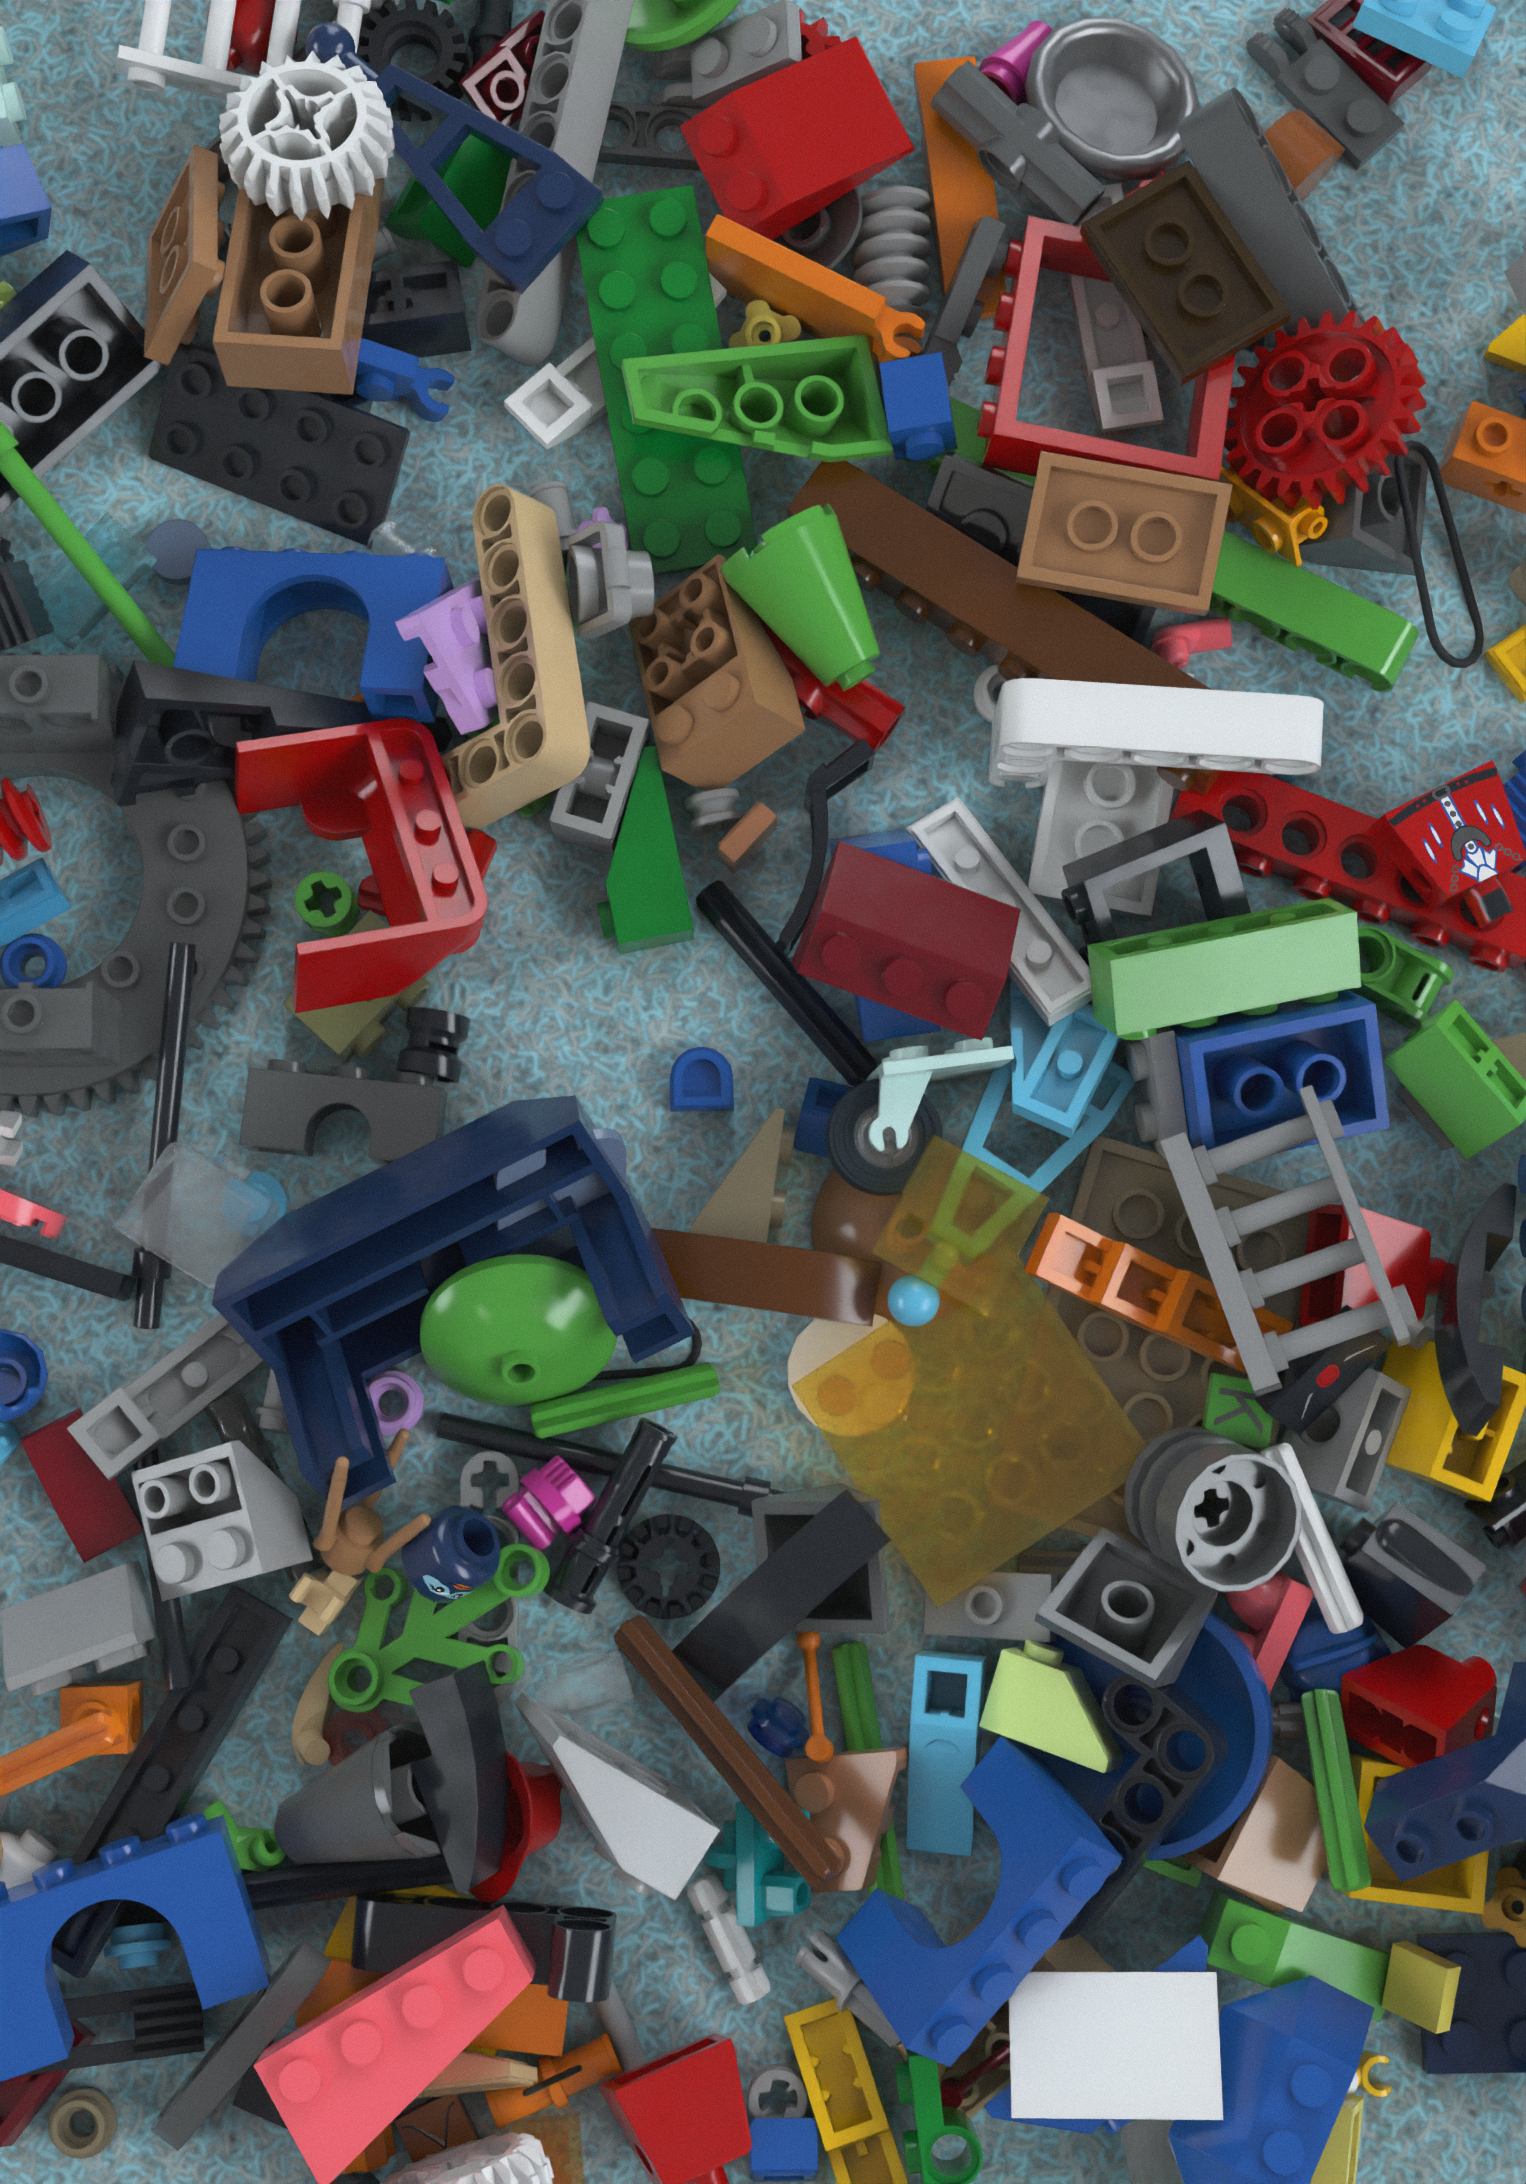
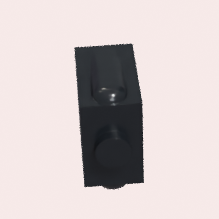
M1397 1501L1373 1523L1362 1517L1339 1545V1548L1346 1553L1341 1563L1362 1611L1404 1649L1412 1647L1452 1617L1488 1567Z

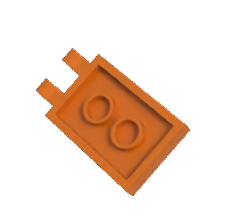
M716 214L705 235L706 260L709 273L727 290V294L747 304L754 300H764L768 303L771 311L783 317L787 315L795 316L801 325V330L818 339L866 334L871 358L877 366L880 379L879 363L921 355L922 347L917 341L909 337L896 336L900 333H908L914 338L921 340L926 324L918 315L909 312H899L886 305V297Z

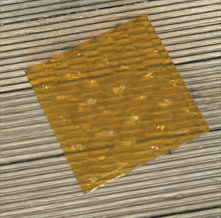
M1009 1241L937 1289L940 1296L939 1309L934 1318L928 1323L912 1327L903 1325L895 1318H892L792 1385L795 1393L859 1490L879 1499L883 1527L937 1608L1124 1484L1136 1457L1147 1447L1034 1278L1024 1272L1026 1266Z

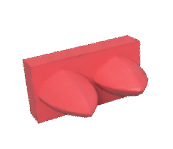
M1279 1570L1270 1580L1247 1591L1224 1592L1232 1610L1243 1622L1250 1626L1247 1633L1237 1630L1233 1631L1241 1638L1258 1664L1269 1695L1314 1596L1308 1584L1282 1570Z

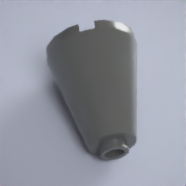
M403 1721L388 1727L283 1801L278 1808L274 1826L275 1838L281 1850L290 1859L299 1864L417 1859L443 1854L411 1767V1763L431 1754L421 1723Z

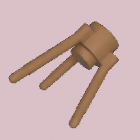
M405 1428L397 1432L390 1447L387 1449L393 1469L410 1437L409 1431ZM340 1456L336 1460L332 1474L322 1528L317 1534L313 1545L316 1549L320 1550L324 1562L332 1570L340 1574L353 1576L361 1574L366 1569L373 1573H379L388 1558L430 1524L431 1519L429 1515L421 1514L382 1543L384 1538L383 1523L379 1515L373 1511V1508L383 1489L361 1499L358 1506H353L340 1513L349 1468V1459L345 1456Z

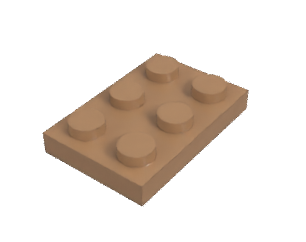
M195 144L147 239L144 357L165 365H169L180 343L189 345L192 341L200 317L198 307L204 296L213 298L216 295L225 268L224 261L218 259V249L225 229L224 222L218 220V211L225 191V185L218 182V154Z
M1041 451L1016 583L1206 616L1209 610L1233 484Z

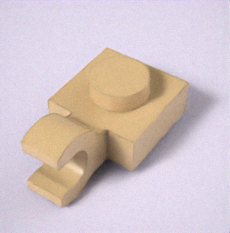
M323 1567L315 1576L304 1573L288 1595L294 1602H300L307 1606L297 1621L318 1636L326 1633L365 1577L361 1574L353 1576L343 1575L334 1570L330 1573Z

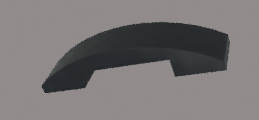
M1503 1183L1489 1197L1455 1247L1441 1279L1435 1309V1350L1445 1395L1462 1432L1475 1437L1478 1436L1501 1403L1505 1348L1478 1341L1484 1270L1491 1271L1513 1239L1517 1186Z
M846 1489L737 1586L672 1651L712 1701L715 1702L830 1594L888 1544L891 1539Z

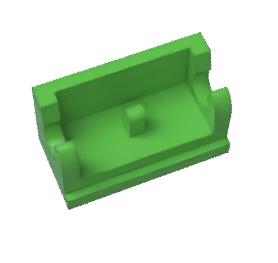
M1456 999L1403 1038L1405 1042L1391 1051L1383 1060L1466 1159L1474 1156L1520 1126L1526 1118V1081Z

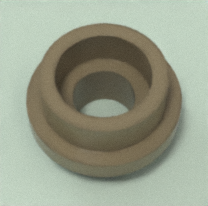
M80 2087L67 2092L56 2102L51 2110L48 2121L50 2138L60 2152L71 2158L85 2159L99 2154L111 2142L117 2129V2112L114 2104L106 2094L95 2088ZM85 2110L93 2115L95 2119L93 2132L83 2134L74 2128L72 2119L75 2112Z

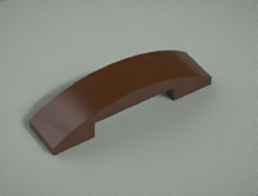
M652 1228L682 1299L807 1316L808 1318L869 1327L873 1326L881 1262L776 1244Z

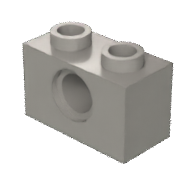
M1367 1368L1301 1435L1288 1427L1278 1444L1288 1443L1292 1446L1312 1494L1368 1512L1412 1390L1379 1371ZM1339 1425L1337 1433L1332 1438L1335 1428Z

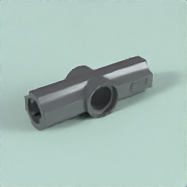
M969 60L964 65L959 66L945 80L943 86L933 97L931 107L977 149V158L989 176L1007 190H1021L1053 221L1077 226L1103 196L1106 188L1059 145V136L1051 122L1036 108L1028 104L1021 103L1017 106Z

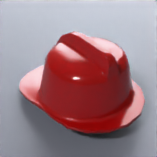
M507 1750V1826L500 1871L468 1890L469 1893L481 1902H496L507 1895L518 1876L525 1857L550 1844L557 1837L561 1827L562 1810L560 1795L562 1786L551 1766L540 1765L535 1762L517 1761Z

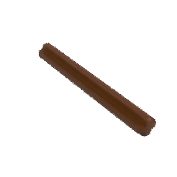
M641 1615L626 1620L614 1635L615 1644L806 1883L812 1888H818L831 1880L842 1866L839 1856L648 1620Z

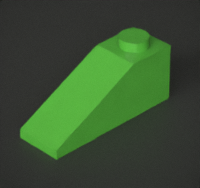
M1215 1886L1198 1934L1208 1945L1207 1964L1272 1989L1312 1975L1375 2007L1372 2020L1381 2022L1385 2010L1381 2006L1391 1953L1282 1911L1273 1912L1267 1910L1248 1898Z

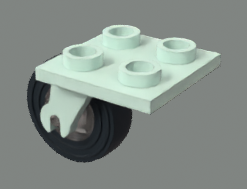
M986 1037L982 1041L969 1039L954 1043V1049L944 1051L943 1055L930 1056L928 1046H913L890 1051V1057L881 1060L882 1063L867 1077V1081L856 1085L846 1092L836 1103L829 1115L825 1142L829 1159L836 1172L855 1189L878 1196L900 1194L920 1184L936 1166L943 1145V1129L939 1114L932 1102L924 1094L928 1082L990 1074L993 1069L1002 1068L1014 1059L1012 1046L994 1048L992 1038Z

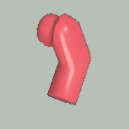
M1220 617L1166 626L1154 634L1150 649L1156 655L1181 669L1187 665L1190 654L1231 648L1232 633L1228 617Z

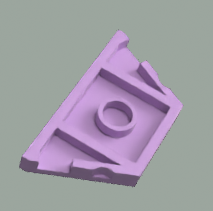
M477 576L395 622L404 641L420 637L430 653L433 663L425 665L423 673L434 691L443 700L447 713L461 735L484 728L499 717L480 576Z

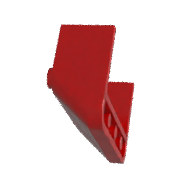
M395 718L236 742L234 800L239 814L300 805L304 821L315 835L333 841L362 837L390 928L296 944L292 999L295 1014L400 994L479 933L485 923L488 906L487 893L434 737L424 725L411 719Z

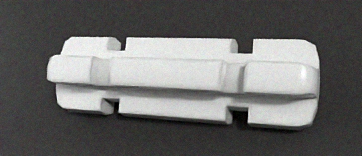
M713 1873L697 1879L688 1886L687 1895L696 1914L702 1913L704 1917L701 1925L724 1973L730 1972L732 1976L729 1978V1984L737 2001L742 2005H746L761 1999L770 1992V1982L761 1963L755 1964L753 1960L756 1957V1952L744 1927L737 1925L734 1906L728 1907L726 1903L729 1895L726 1889H724L720 1876Z

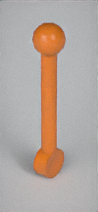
M798 1631L795 1641L799 1649L803 1651L811 1737L805 1744V1752L814 1762L825 1763L831 1759L834 1747L833 1743L824 1734L816 1649L820 1645L821 1637L819 1632Z

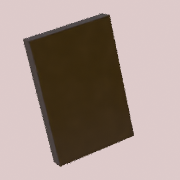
M1189 160L1081 223L1080 235L1180 386L1289 322L1292 314Z

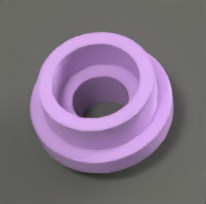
M384 1371L367 1381L383 1435H396L402 1428L409 1431L418 1423L424 1410V1395L415 1379L403 1372ZM391 1390L399 1392L404 1399L403 1409L394 1416L385 1414L380 1406L382 1396Z

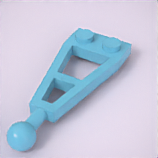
M1011 1039L1006 1046H1011ZM1011 1061L1002 1068L993 1069L990 1072L925 1234L926 1238L935 1243L916 1274L900 1277L889 1290L887 1298L888 1308L898 1322L906 1326L917 1327L928 1323L934 1318L940 1305V1296L937 1288L956 1259L968 1266L1105 1130L1136 1083L1129 1071L1114 1061H1110L1080 1120L1083 1125L1073 1134L1072 1138H1069L1029 1178L983 1148L985 1139L1012 1076ZM974 1173L1009 1198L970 1236L952 1224V1220L969 1178Z

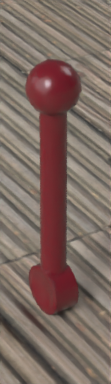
M1010 2041L960 2079L947 2078L943 2080L940 2084L942 2106L958 2108L962 2104L968 2089L1010 2059Z

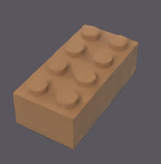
M384 178L374 179L373 196L355 193L352 210L338 203L331 206L327 219L319 209H310L302 221L294 213L292 207H289L276 217L267 202L255 206L251 198L247 196L246 190L238 189L212 341L227 386L353 395L384 191Z

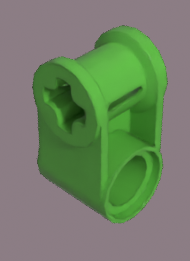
M1359 926V946H1362L1368 952L1371 959V967L1368 973L1360 972L1361 987L1347 990L1376 1003V1009L1380 1013L1414 1030L1429 1019L1426 1014L1441 986L1450 985L1455 975L1453 969L1438 958L1410 947L1380 928Z

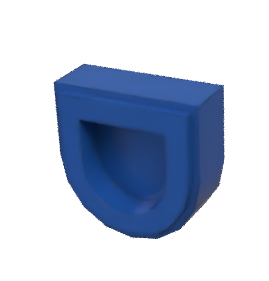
M696 1047L688 1049L678 1056L670 1074V1112L734 1111L733 1074L731 1065L724 1055L712 1048Z

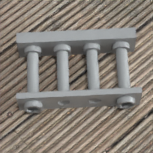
M1312 1085L1299 1089L1301 1102L1306 1114L1208 1151L1205 1145L1192 1149L1185 1132L1160 1141L1257 1397L1283 1388L1277 1372L1288 1369L1289 1365L1287 1362L1386 1326L1390 1327L1396 1345L1400 1347L1410 1343V1334L1407 1326L1418 1323L1415 1310L1404 1284L1391 1288L1339 1156L1334 1139L1345 1134L1331 1098L1318 1102ZM1311 1140H1317L1330 1176L1231 1212L1228 1206L1215 1210L1207 1186L1219 1182L1216 1175ZM1337 1201L1341 1202L1354 1238L1257 1273H1253L1252 1268L1238 1271L1230 1247L1242 1243L1240 1236ZM1365 1263L1378 1296V1301L1277 1336L1275 1330L1262 1334L1253 1309L1265 1306L1264 1298Z

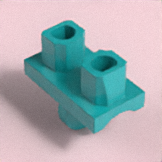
M742 1801L737 1802L736 1820H726L723 1822V1843L711 1844L705 1854V1863L707 1865L724 1868V1889L736 1890L737 1925L756 1927L773 1917L796 1915L806 1910L811 1904V1887L798 1872L784 1871L782 1851ZM801 1809L805 1816L810 1820V1812L808 1810Z

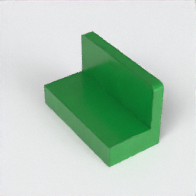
M469 135L436 173L484 232L499 215L512 157ZM411 175L384 225L404 239H428L451 260H457L459 266L470 267L476 256Z

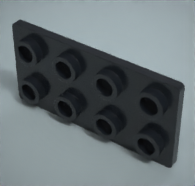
M190 342L189 345L180 343L172 357L148 454L152 460L367 547H373L378 543L382 534L410 438V431L405 427L370 414L373 401L363 398L356 390H353V395L227 386L216 351Z

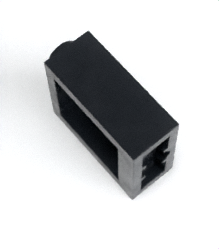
M1199 809L1062 866L1068 888L1063 889L1061 892L1063 904L1071 921L1076 926L1080 925L1086 945L1079 949V953L1088 967L1087 945L1118 939L1103 890L1188 855L1207 921L1251 913L1224 821Z

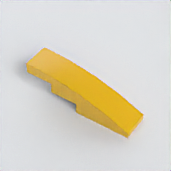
M835 1998L784 2016L837 2184H909L853 2013L849 2009L844 2012L839 2011L836 2008L837 1999Z

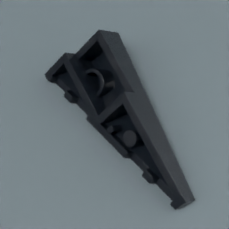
M134 660L116 707L115 800L117 806L136 805V794L171 788L177 797L194 795L195 784L235 778L236 742L382 720H372L366 703ZM436 716L435 723L419 722L432 733L438 752L445 751L453 737L446 718Z

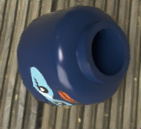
M459 1505L449 1506L431 1515L430 1524L405 1544L401 1551L403 1570L410 1584L422 1596L437 1603H452L488 1583L499 1568L501 1556L500 1542L494 1525L475 1510Z

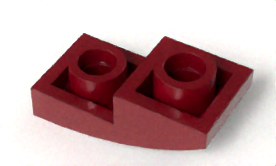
M543 10L533 11L489 50L458 83L476 110L508 127L512 126L522 117L545 17Z
M78 1408L22 1437L21 1443L59 1519L85 1563L142 1533L143 1529L141 1520L117 1477L109 1481L67 1430L70 1425L84 1415L82 1409Z

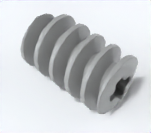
M892 186L867 193L861 198L863 213L861 227L854 242L856 249L853 254V265L856 271L852 281L886 297L887 306L899 312L916 314L926 324L930 314L928 310L919 306L927 303L930 299L929 288L921 284L931 275L929 264L921 260L928 257L931 252L929 240L922 237L928 234L931 229L930 218L923 214L932 205L930 194L922 189L910 186Z

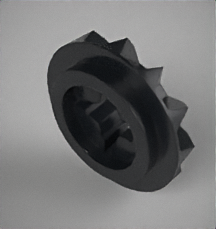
M657 1515L639 1523L624 1539L621 1551L623 1556L617 1565V1575L621 1590L637 1610L662 1620L676 1619L691 1615L711 1598L720 1576V1557L713 1538L700 1524L681 1515ZM669 1538H675L674 1549L677 1550V1560L687 1563L689 1567L698 1568L697 1573L687 1572L686 1575H676L673 1585L669 1586L668 1596L662 1595L663 1585L660 1584V1574L650 1571L649 1567H640V1561L650 1562L651 1559H660L664 1553V1548L668 1547Z

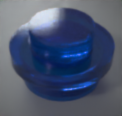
M775 1697L773 1701L759 1698L751 1707L753 1717L748 1722L747 1729L752 1737L765 1749L779 1757L788 1758L794 1749L801 1750L805 1747L807 1740L810 1738L808 1731L804 1727L807 1719L802 1711L793 1703L782 1697Z

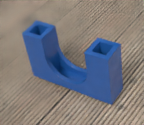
M228 546L222 549H197L173 667L255 682L262 650L271 635L281 625L300 614L314 610L333 609L345 611L361 618L369 625L359 688L372 720L406 718L417 722L435 723L439 695L434 691L423 673L424 666L433 663V659L420 637L404 641L395 622L454 589L444 557H432L424 553H409L405 556L370 555L356 550L337 554L309 553L296 548L285 549L282 552L250 551L236 546Z
M1002 1735L960 1785V1788L995 1834L1001 1854V1875L998 1890L988 1913L978 1927L963 1940L946 1947L920 1908L876 1888L836 1937V1940L904 2047L948 2067H951L959 2056L970 2047L978 2033L1002 2004L1014 1994L1021 1981L1045 1952L1057 1942L1060 1934L1088 1900L1100 1890L1104 1881L1123 1859L1044 1758Z
M204 1813L185 1816L168 1824L165 1827L166 1835L140 1843L139 1836L137 1835L116 1840L99 1850V1858L74 1866L71 1858L49 1863L32 1873V1881L9 1889L6 1888L4 1881H0V2082L69 2057L75 2035L53 1968L52 1942L57 1931L72 1915L94 1903L112 1899L132 1900L145 1904L162 1914L175 1928L180 1937L203 2010L270 1986L271 1964L224 1815L209 1820L206 1819Z

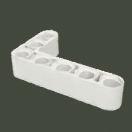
M1038 678L1012 679L1002 684L992 719L989 782L998 787H1004L1005 781L1026 782L1025 789L1042 787L1046 784L1054 760L1283 775L1310 774L1321 769L1324 703L1317 698L1301 695Z

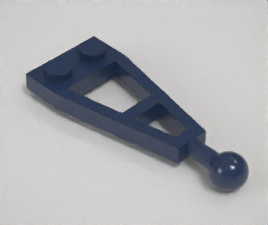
M324 22L316 25L309 32L305 42L307 58L313 50L318 59H320V62L325 64L331 58L338 55L346 69L360 65L363 74L367 77V81H376L388 108L401 96L444 120L424 144L417 149L392 118L394 127L391 130L395 143L393 151L474 255L521 295L604 202L602 191L549 148L391 63L381 74L378 73L355 53L353 37L342 25L334 22ZM469 135L537 171L484 232L436 173Z

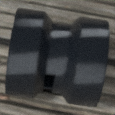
M409 1007L405 1028L410 1035L407 1047L399 1053L397 1072L430 1073L438 1075L437 1081L459 1083L462 1062L458 1058L460 1044L468 1038L471 1020L465 1016L444 1010Z

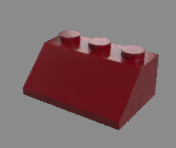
M838 840L792 963L799 974L982 1041L1007 979L1021 909Z

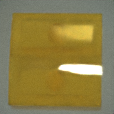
M933 1133L871 1252L988 1316L1020 1259L1018 1255L1050 1198Z

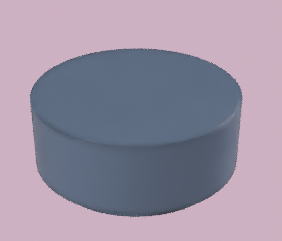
M173 519L161 523L151 532L146 543V556L154 572L163 581L173 585L190 584L196 550L211 549L203 531L197 525L187 520Z

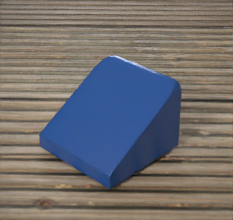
M815 1077L809 1078L794 1136L793 1148L798 1151L829 1158L825 1142L829 1115L839 1099L853 1087ZM864 1122L862 1123L860 1128L859 1141L863 1130Z
M756 2118L752 2120L750 2124L752 2141L750 2179H753V2182L813 2181L814 2178H817L818 2135L815 2119Z

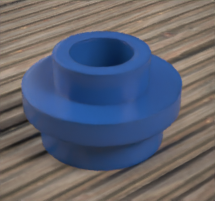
M37 933L24 934L21 938L7 945L0 959V974L9 989H18V982H33L43 989L59 988L67 972V960L62 948L51 938ZM33 957H43L45 961L43 973L36 978H28L25 973L27 962Z

